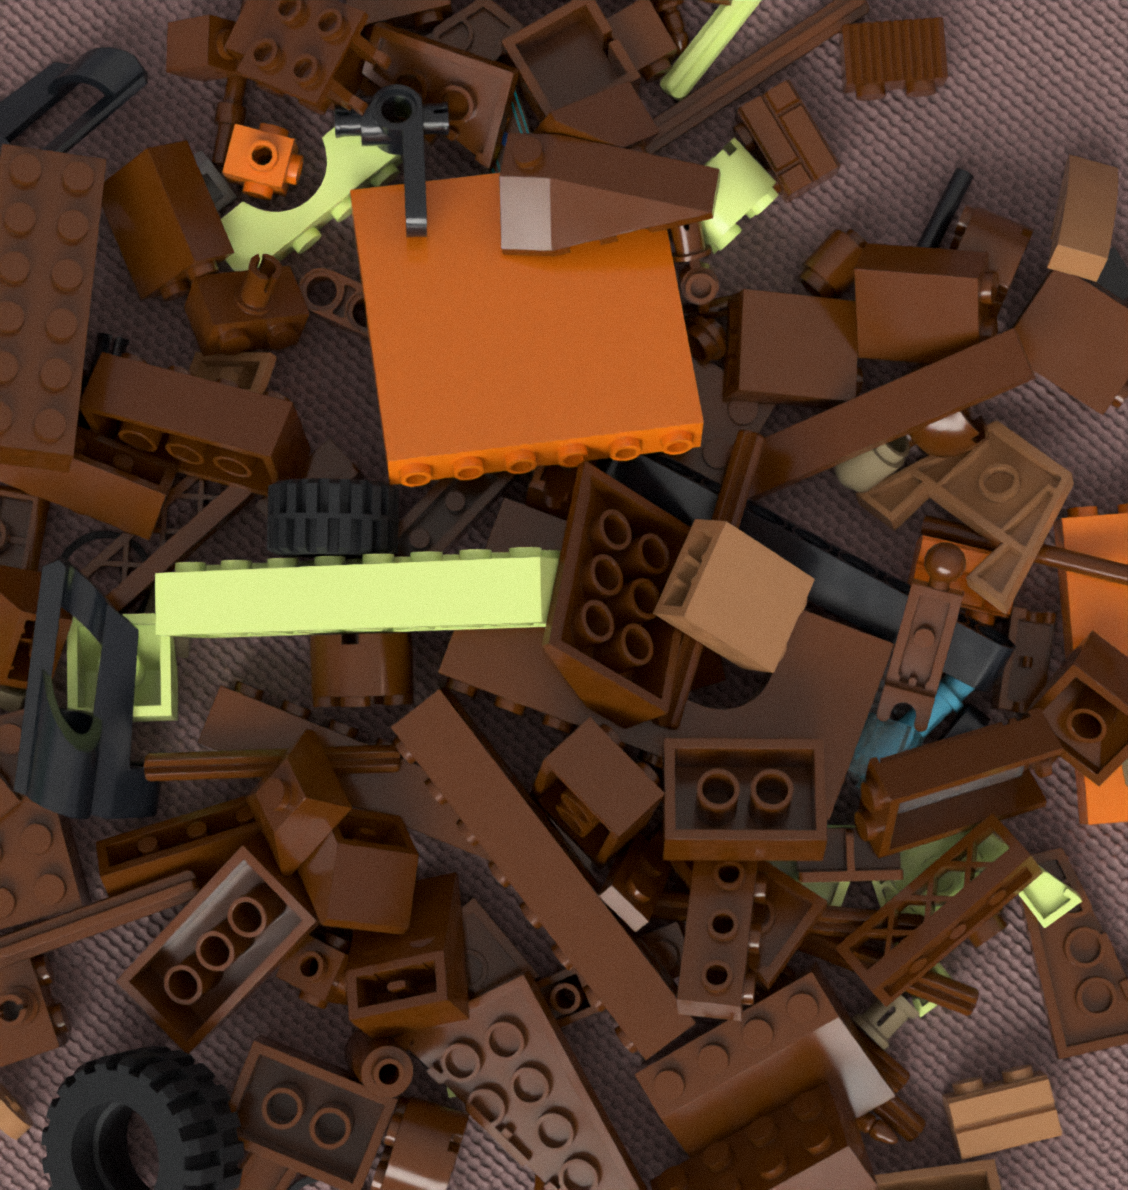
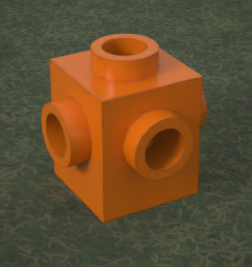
M260 123L259 129L235 124L222 173L227 182L243 186L242 193L257 199L270 201L273 194L286 197L289 184H298L303 168L304 156L298 155L299 148L295 139L289 138V131L282 127ZM265 159H271L269 163L260 165Z

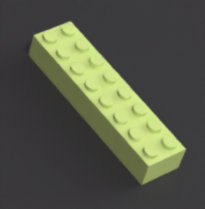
M540 547L509 548V552H492V550L488 549L459 550V555H443V552L425 551L411 552L410 557H394V554H363L362 559H346V556H316L314 561H299L298 558L267 559V563H252L251 560L221 561V565H206L205 562L175 563V572L155 573L156 635L190 638H233L546 627L561 551L542 550Z

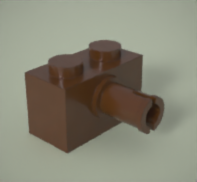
M259 254L251 258L248 270L194 277L184 309L203 356L216 354L236 355L243 351L266 348L278 350L298 344L310 313L290 266H282L274 256L263 254L260 266L257 268L260 262Z
M46 954L37 955L0 969V1067L59 1048L68 1042L65 1033L71 1031V1025L64 1005L61 1002L57 1004L54 1002L49 984L54 983L55 978Z

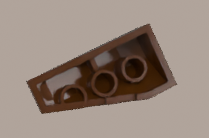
M508 133L499 175L502 253L504 255L553 257L570 253V246L599 240L601 245L618 241L617 235L646 228L654 233L713 219L721 177L720 169L559 134Z

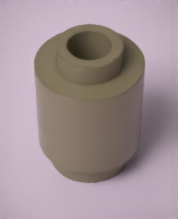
M905 436L836 465L835 474L838 480L848 489H853L860 493L868 492L903 465L904 458L910 451L907 438Z

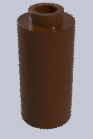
M359 1029L349 1037L344 1050L345 1061L371 1094L380 1098H392L400 1095L407 1089L413 1077V1065L409 1056L390 1036L372 1039Z

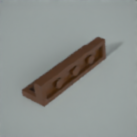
M187 475L170 490L161 513L160 528H155L152 533L160 534L159 549L143 563L130 562V541L137 537V535L123 532L81 569L80 572L90 579L102 567L122 568L121 583L105 597L121 614H126L155 587V573L173 572L175 570V563L184 562L259 494L229 485L219 495L205 494L206 480ZM199 481L198 494L186 493ZM178 499L198 500L197 515L181 529L168 528V511L172 504ZM205 501H212L204 508ZM167 534L173 535V536L167 541ZM123 549V562L110 561ZM130 568H136V569L129 575V569H130Z
M991 813L839 943L835 949L872 993L887 1007L1043 872L1031 854L999 819ZM994 832L1009 847L994 862H976L978 845ZM967 856L966 861H961L964 857ZM948 871L965 872L964 887L954 896H937L938 880ZM975 872H981L978 876L975 877ZM927 890V895H921ZM908 905L925 906L924 922L915 930H897L899 913ZM936 906H941V907L935 912V907H936ZM888 923L887 929H882ZM869 939H886L884 956L867 970L854 955V952ZM896 940H902L896 945Z

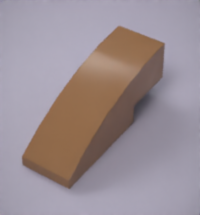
M1069 154L1050 239L1053 241L1047 268L1097 282L1108 260L1118 196L1117 167Z

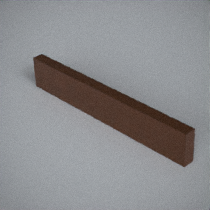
M1014 328L1009 329L765 437V443L748 498L756 501L1036 379L1018 332Z

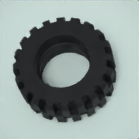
M167 1046L138 1048L88 1061L79 1066L74 1075L68 1076L60 1085L57 1091L60 1097L52 1099L46 1115L50 1119V1124L44 1127L42 1131L41 1145H45L47 1157L42 1159L44 1174L49 1173L52 1186L48 1190H152L136 1173L128 1152L127 1127L133 1110L145 1120L152 1131L157 1145L159 1171L153 1190L239 1188L243 1169L238 1168V1159L244 1158V1141H238L237 1127H241L238 1112H231L228 1101L232 1098L222 1084L216 1085L212 1081L216 1075L203 1063L194 1064L195 1059L190 1054L181 1050L171 1051Z

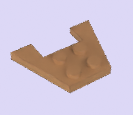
M996 420L987 425L989 439L971 451L958 457L949 458L929 455L888 476L868 492L856 493V497L861 507L893 531L900 527L921 505L931 498L995 545L997 548L966 577L969 588L1006 615L1074 482L1070 471Z

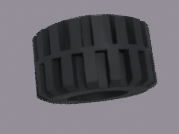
M309 478L280 480L268 486L267 550L279 556L302 558L346 556V559H362L363 554L398 553L399 489L389 485V483L356 479Z

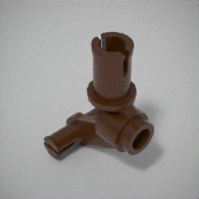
M701 221L671 228L675 252L672 253L673 261L688 262L679 275V286L684 298L693 303L682 306L685 326L686 321L693 315H699L703 318L711 317L713 319L727 316L728 299L735 295V293L715 298L719 290L718 278L714 269L709 264L699 260L712 253L711 245L705 243Z

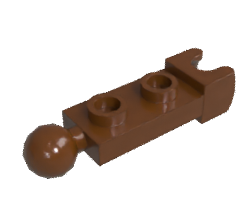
M948 542L933 545L924 557V567L930 576L929 582L913 578L876 714L878 720L887 721L896 704L908 703L915 709L914 727L919 732L927 730L964 595L963 591L949 588L951 582L956 581L962 576L966 567V559L958 546Z

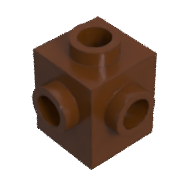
M329 930L326 931L324 936L311 932L281 963L275 977L301 989L298 998L322 1009H326L328 1003L348 1006L346 968L352 940Z

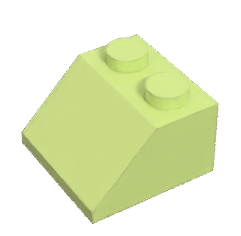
M155 613L122 614L139 630L133 722L178 721V670L174 636L156 635ZM74 616L67 635V708L93 713L102 646L92 633Z

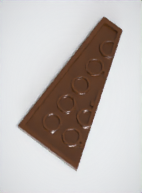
M529 969L469 998L470 1019L400 1033L393 1038L405 1052L409 1049L429 1069L426 1072L439 1085L444 1083L465 1104V1111L522 1167L526 1164L545 1183L544 1188L546 1190H648Z

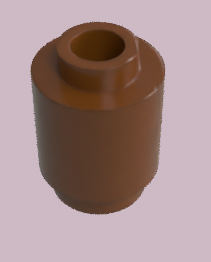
M850 228L845 233L834 229L803 262L802 267L804 270L797 276L798 281L814 297H835L839 299L855 282L854 268L867 243L866 240Z

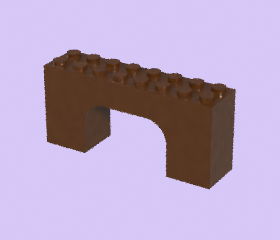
M504 498L485 549L492 550V552H509V548L540 547L542 550L561 551L567 521ZM804 610L797 619L787 642L786 653L778 663L775 672H766L761 686L749 700L732 709H713L687 700L680 727L677 730L658 727L653 724L652 719L624 729L587 708L542 648L545 627L454 630L438 673L448 677L445 687L472 698H476L479 689L496 695L494 706L520 716L524 715L526 707L545 714L542 724L571 734L574 725L579 727L591 717L599 726L602 723L610 726L620 736L624 744L641 750L637 760L663 769L664 738L825 739L827 820H829L894 644Z

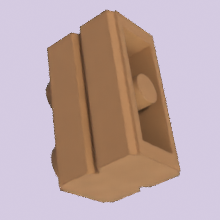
M1021 1065L1001 1071L1003 1080L983 1084L982 1077H972L952 1083L953 1092L942 1094V1100L956 1154L964 1160L1061 1136L1062 1130L1047 1074L1041 1070L1033 1072L1031 1065Z

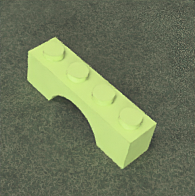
M334 127L322 137L327 156V167L323 182L317 192L307 202L297 208L281 212L264 211L241 202L221 219L235 252L226 258L225 262L234 272L249 269L248 266L251 258L257 254L260 257L257 267L259 268L263 254L272 255L280 262L294 250L298 254L305 252L321 238L322 235L318 230L333 218L337 222H341L352 214L350 190L387 186L398 176L400 171L397 166L403 162L401 155L386 153L377 146L362 147L361 136L336 138Z

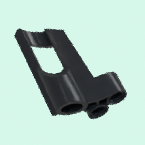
M100 47L89 50L73 64L52 63L0 102V154L2 144L11 145L10 143L78 84H88L100 90L105 96L42 149L67 153L148 83V72L135 55L112 47Z
M61 556L42 567L14 791L26 795L30 800L43 808L76 819H88L91 815L105 819L155 816L158 810L161 781L146 780L144 762L130 760L139 630L113 607L104 594L82 572ZM61 607L80 621L102 646L93 713L58 707L54 695L52 671Z

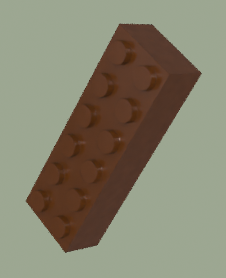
M2 144L0 154V464L69 473L74 456L107 159Z

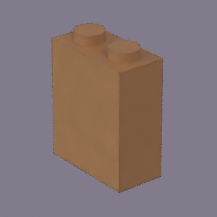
M695 519L653 614L742 669L774 673L778 663L786 653L787 642L799 615L806 607L807 597L815 579L727 521Z

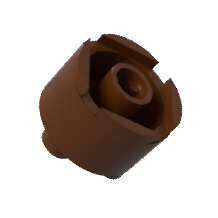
M966 205L955 229V236L949 249L989 252V273H996L997 275L996 297L994 303L989 304L990 317L997 318L1034 229L977 206L975 209Z
M412 632L310 635L313 707H367L375 704H414Z
M400 1096L395 1114L392 1115L384 1141L386 1145L381 1161L379 1160L370 1190H446L455 1167L470 1114L414 1096H410V1098Z

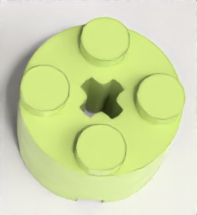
M735 137L724 146V149L704 165L718 168L721 173L713 219L701 221L705 243L711 245L713 254L718 250L721 251L742 231L736 224L738 220L745 214L749 219L755 215L757 216L779 195L772 188L776 181Z

